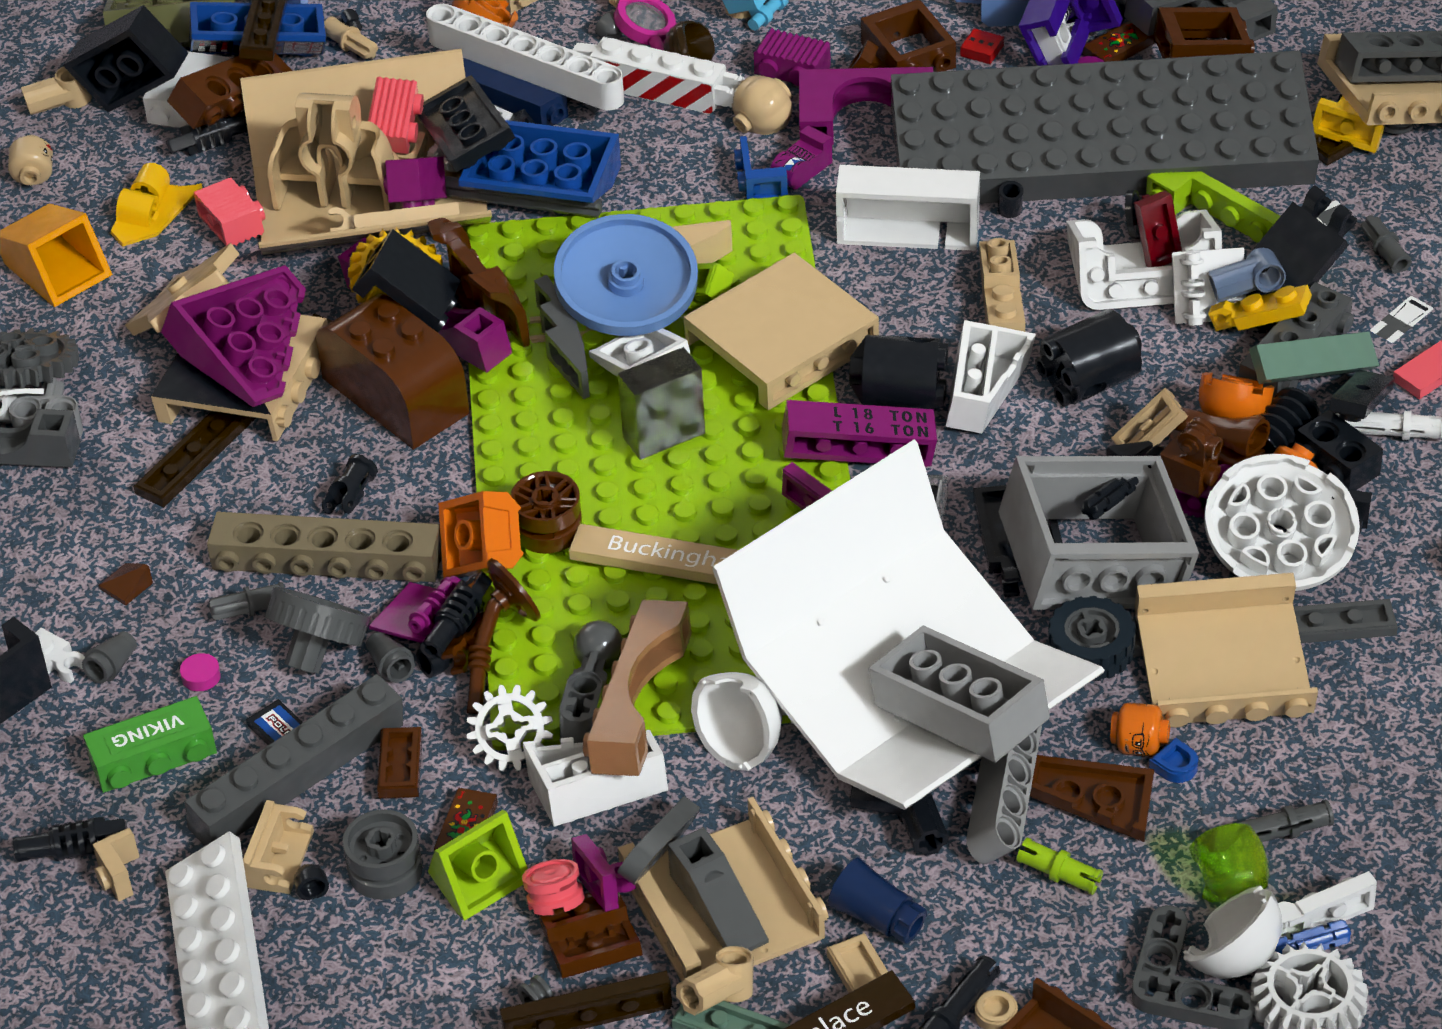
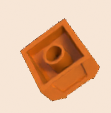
M481 491L438 503L443 579L451 576L465 577L477 575L481 571L488 573L487 561L490 558L497 560L506 569H511L523 556L518 514L521 507L508 492Z

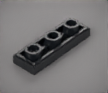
M1359 369L1331 397L1329 410L1339 413V418L1342 420L1359 422L1361 419L1366 418L1393 390L1395 377Z

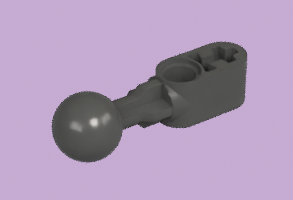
M602 620L588 622L575 635L574 653L581 663V667L575 669L573 674L568 677L560 705V742L561 738L573 737L574 743H582L585 733L590 732L592 729L593 712L595 708H600L603 687L607 684L608 674L604 670L612 667L613 662L619 660L623 639L619 630L609 622Z

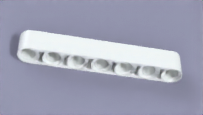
M436 4L426 11L429 42L436 48L444 51L462 49L463 58L602 110H615L624 103L623 76L621 69L617 66L449 4Z

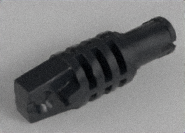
M245 111L233 117H223L210 126L206 124L196 129H193L189 124L180 127L182 135L168 139L166 145L170 154L187 149L189 156L227 144L232 140V136L248 131Z
M483 571L470 577L466 583L463 580L459 581L434 616L435 625L420 644L421 651L428 658L438 659L441 657L452 640L459 638L467 631V628L485 605L482 598L490 587L492 580Z
M104 817L90 818L87 821L78 820L75 823L67 822L64 825L55 824L49 828V832L14 837L12 841L16 862L53 856L54 860L62 861L66 858L74 859L77 856L95 855L93 844L105 839L109 835L127 829V823L125 819L105 821Z

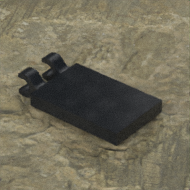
M1315 185L1307 192L1303 205L1300 207L1292 202L1253 249L1264 247L1274 252L1286 273V280L1282 287L1290 285L1298 287L1308 284L1310 288L1314 282L1318 283L1349 246L1343 236L1354 227L1358 220L1349 209L1340 204L1332 213L1327 226L1320 222L1317 217L1327 209L1331 199L1326 197V193ZM1256 290V291L1247 293V294H1246V297L1249 296V295H1252V294L1265 295V294H1269V293H1265V292H1261L1260 290Z
M1007 485L973 488V500L989 574L1001 573L1004 597L1020 596L1018 581H1020L1019 570L998 512ZM1046 519L1054 543H1063L1057 519Z

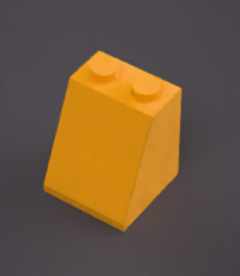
M49 203L0 230V255L4 264L53 307L60 305L113 275L87 214L84 212Z

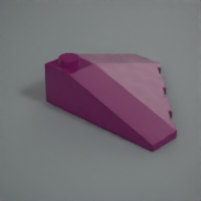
M283 265L171 302L161 333L182 358L246 403L255 407L283 396L286 382L282 381L283 372L288 371L294 347L289 346L291 337H295L301 315V313L297 312L298 303H302L304 300L306 288L289 268Z

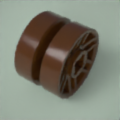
M554 471L536 472L520 479L513 487L511 496L521 507L518 511L521 546L532 552L543 554L556 553L569 548L579 525L582 524L580 493L575 481L565 474Z

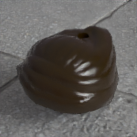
M680 21L670 28L664 39V51L709 61L712 60L715 54L713 37L708 28L699 22Z

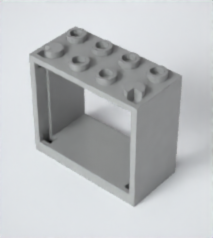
M1161 456L1015 457L998 512L1032 610H1055L1060 608L1062 603L1075 600L1076 597L1081 596L1082 598L1097 596V598L1103 599L1105 597L1111 599L1116 604H1121L1124 606V609H1135L1137 585L1189 581L1199 551ZM1123 477L1128 480L1137 477L1139 479V483L1135 485L1137 488L1133 493L1125 496V499L1109 511L1104 512L1105 514L1098 519H1134L1142 542L1054 543L1046 519H1089L1087 515H1083L1081 512V507L1084 505L1083 501L1086 498L1095 494L1098 489L1114 478L1120 480Z

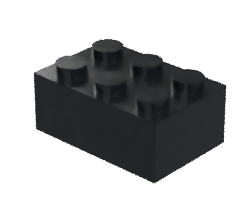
M142 5L80 39L63 66L107 112H110L173 79L187 57L188 52L158 19Z

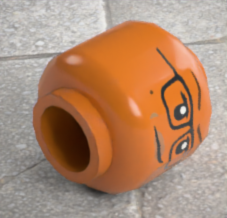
M1125 703L1121 706L1119 712H1113L1110 740L1111 744H1117V748L1122 754L1152 757L1159 752L1161 743H1169L1170 720L1163 719L1162 711L1157 705Z

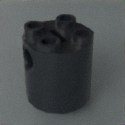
M1106 309L1045 337L1041 341V356L1035 359V365L1039 374L1043 378H1048L1054 388L1055 398L1062 407L1077 404L1125 382L1141 372V338L1135 327L1128 324L1119 313Z
M866 335L850 357L849 385L862 405L934 409V411H937V407H944V401L946 400L947 379H940V371H945L947 365L948 343H941L940 338Z

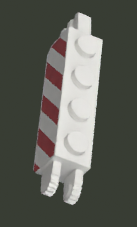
M603 37L598 45L576 43L572 49L620 68L623 76V90L626 95L707 114L715 111L718 105L731 108L734 92L737 86L745 79L741 75L738 76L737 74L726 72V65L620 41L614 38Z

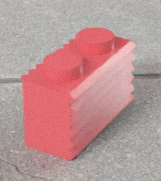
M380 76L376 78L368 121L376 124L389 140L392 151L395 153L408 154L410 143H416L418 123L414 121L416 114H422L424 104L423 94H418L417 82L407 79L403 81L402 79L382 78Z
M232 177L193 193L199 217L226 246L230 243L237 246L239 242L244 243L245 239L250 241L251 237L256 238L258 234L263 235L262 221L265 220V213L262 205L258 200L253 202L244 185L238 186Z

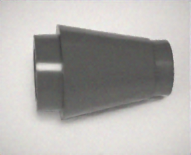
M122 631L118 635L89 649L82 661L84 673L89 679L99 684L114 680L133 651L136 650V640L128 632Z
M376 632L369 636L366 641V649L369 651L380 676L384 680L394 683L403 682L408 679L415 668L412 652L382 632Z

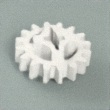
M499 685L498 696L493 697L491 693L486 691L484 696L487 702L484 706L476 702L472 705L478 712V716L467 718L466 722L475 726V731L468 733L467 739L478 740L479 744L472 751L475 755L485 751L487 755L484 764L487 766L492 764L494 760H498L500 771L504 772L508 763H513L516 771H521V761L525 760L521 742L527 733L537 731L534 739L536 747L544 746L541 744L543 739H553V733L544 730V726L552 723L553 719L551 716L542 717L541 712L545 710L547 704L544 701L535 705L533 701L536 693L533 690L524 697L521 695L520 685H515L512 693H507L505 687ZM512 702L523 704L534 715L521 716L514 711ZM498 705L499 714L493 723L483 726L487 714ZM512 718L515 724L521 723V725H525L521 726V729L515 730V737L509 739L506 733H499L497 731L505 726V719ZM486 741H500L506 745L508 755L496 752Z

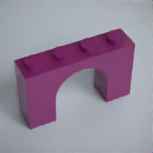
M933 67L800 69L799 133L809 125L831 136L832 145H834L833 121L835 115L843 107L861 101L880 102L891 107V74L933 72Z

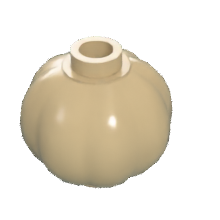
M758 75L744 79L737 86L733 96L734 125L742 133L750 131L760 135H770L784 129L788 125L792 113V95L789 88L777 78L773 79Z

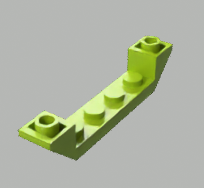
M1202 171L1151 173L1147 176L1146 195L1152 196L1162 191L1170 193L1172 195L1175 215L1189 204H1192L1199 210H1207L1210 215L1219 219L1225 225L1233 227L1257 243L1260 242L1280 218V215Z

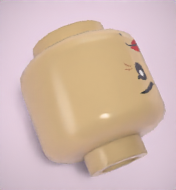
M35 135L23 136L13 141L9 148L8 171L11 177L24 185H38L49 179L52 174L53 150L50 144Z

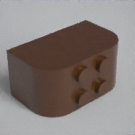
M378 293L317 331L316 342L322 379L413 450L470 414L464 370L451 345L438 332L390 296Z

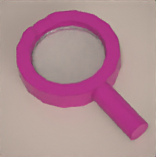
M619 0L613 14L615 24L624 35L631 40L650 45L651 48L664 50L663 43L666 34L671 27L676 25L673 12L661 0Z

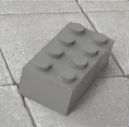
M924 625L868 668L877 707L995 763L1050 718L1044 679Z

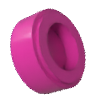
M199 653L191 655L180 666L182 683L187 689L192 691L209 690L219 682L221 677L217 659L209 654Z

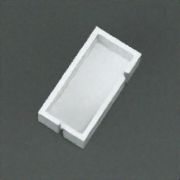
M840 165L836 187L837 244L938 249L941 222H947L945 249L976 251L979 230L980 171Z

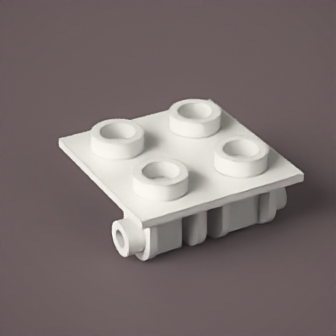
M1244 247L1172 252L1175 324L1188 323V325L1194 326L1202 325L1203 322H1211L1208 312L1211 306L1218 302L1210 284L1209 271L1245 260ZM1246 294L1229 299L1227 301L1231 303H1234L1237 300L1241 301L1246 297Z

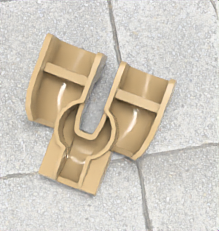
M300 93L295 103L296 118L289 120L282 126L277 134L269 158L267 173L274 210L281 209L290 180L316 182L321 207H327L336 181L334 157L329 149H333L336 152L340 169L337 177L343 208H349L356 184L381 186L385 211L394 210L396 202H389L388 195L384 191L385 161L400 159L392 151L387 136L376 124L369 121H361L358 97L354 95Z

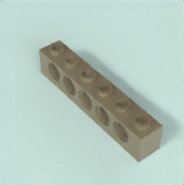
M216 512L207 542L212 569L226 572L248 571L263 574L283 573L299 576L318 575L334 576L336 578L353 577L370 578L373 580L436 582L442 556L440 524Z

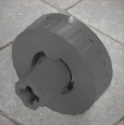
M276 586L273 587L264 616L273 622L295 629L284 664L319 674L329 640L361 647L371 618L370 615L356 609Z

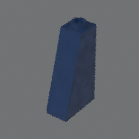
M463 58L465 76L472 75L493 105L511 113L525 109L536 124L553 126L568 117L567 96Z

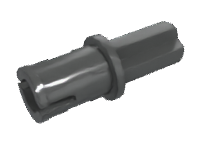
M1367 216L1366 221L1361 223V229L1373 244L1372 249L1376 255L1380 254L1393 273L1406 271L1411 266L1412 261L1411 257L1399 244L1397 234L1390 232L1379 217Z
M283 582L252 590L249 587H244L242 592L211 598L209 600V609L213 620L248 613L250 617L255 616V612L267 609L274 586L285 588Z

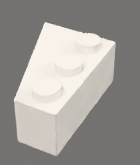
M964 320L956 353L946 427L983 433L1028 365L1036 334Z
M646 730L648 754L639 776L591 774L589 757H585L583 754V742L574 743L573 737L561 738V745L536 747L535 741L523 742L529 780L553 826L569 823L595 813L668 791L664 755L651 731Z

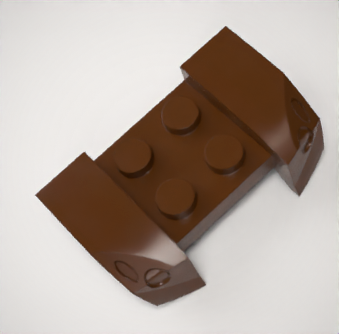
M437 218L429 221L428 228L432 239L441 244H447L450 272L461 280L455 293L459 296V304L464 309L483 308L503 320L506 331H510L523 347L529 346L530 338L526 312L502 270L498 266L485 268L480 262L476 251L471 248L467 233L460 223H452L446 218Z

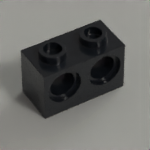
M1331 410L1325 411L1297 429L1296 443L1314 454L1311 461L1317 465L1318 469L1327 475L1331 472L1347 489L1357 490L1380 475L1383 448L1345 420L1339 418Z

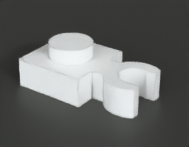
M40 628L35 634L39 636L48 674L56 670L61 680L72 683L74 677L72 670L69 668L78 666L83 669L82 661L85 656L79 652L72 651L70 642Z

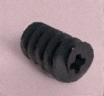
M1286 387L1280 390L1272 399L1271 404L1265 408V412L1259 414L1264 416L1265 420H1268L1270 423L1269 437L1266 445L1261 449L1266 450L1268 454H1273L1279 446L1292 448L1296 442L1297 429L1319 416V407L1316 401L1303 390L1294 387Z

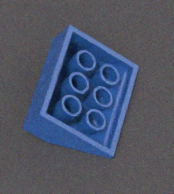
M505 120L516 138L508 142L503 149L491 152L480 158L472 167L463 169L458 180L459 186L594 203L613 187L621 168L619 134Z

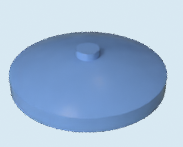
M616 214L592 220L577 228L565 239L555 258L554 286L557 297L564 309L584 326L609 335H644L670 325L688 309L697 289V260L687 240L671 226L647 216Z

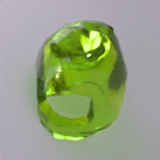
M1232 823L1217 826L1197 837L1188 848L1193 860L1199 865L1205 882L1202 898L1208 902L1224 903L1248 888L1260 885L1263 889L1268 887V880L1270 878L1269 860L1262 841L1250 824Z

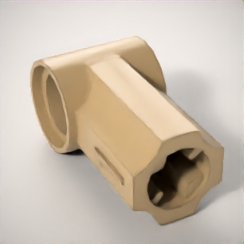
M64 66L56 71L55 77L21 87L30 115L62 105L74 109L81 108L92 99L91 94Z
M740 946L721 948L716 952L714 964L676 984V997L683 1005L684 1011L696 1016L722 1001L735 1003L752 997L753 953L749 949Z

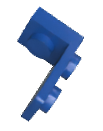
M740 136V149H734L735 169L742 170L737 172L739 192H745L746 199L788 195L786 167L751 170L747 136Z

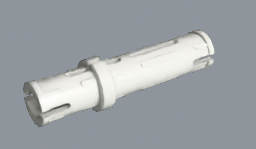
M1404 411V414L1371 412L1359 422L1346 421L1362 434L1400 436L1402 440H1410V437L1442 440V416L1411 414L1412 411Z

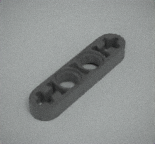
M682 797L632 849L617 873L635 885L668 851V843L679 839L684 834L701 808L687 797Z

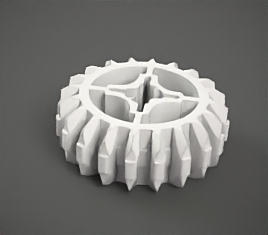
M1303 941L1299 950H1294L1286 944L1282 954L1275 951L1273 956L1257 969V973L1252 978L1251 1000L1256 1002L1254 1013L1256 1022L1264 1023V1029H1358L1367 1013L1368 1006L1366 1002L1368 989L1367 984L1363 983L1362 970L1354 969L1352 958L1340 960L1338 949L1331 953L1324 952L1322 943L1316 949H1308Z

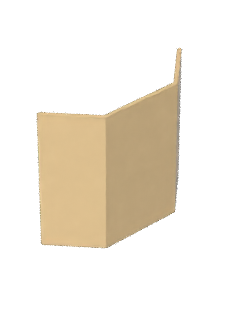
M462 49L240 78L253 164L256 198L262 205L265 213V220L262 221L264 233L261 236V242H259V249L263 255L358 242L362 238H367L369 233L379 238L382 228L387 234L392 229L395 230L396 227L400 234L406 235L410 230L414 234L429 232L428 222L437 218H446L452 223L458 222L462 227L490 223L492 213L491 210L487 209L486 202L447 196V198L435 199V205L458 202L460 214L331 232L330 228H337L343 224V217L339 214L329 215L328 210L330 208L340 207L350 215L385 211L381 186L356 184L349 208L342 207L337 177L340 166L336 152L333 149L329 150L334 157L336 181L327 207H321L316 182L290 180L281 209L274 210L268 181V163L277 134L286 122L296 118L295 103L300 93L357 96L360 103L361 121H368L377 77L416 81L418 94H423L425 102L466 78ZM416 115L414 122L418 123V131L426 132L428 142L422 158H427L429 148L434 146L435 142ZM463 169L458 172L445 170V176L460 178ZM396 202L395 209H403L401 208V202Z

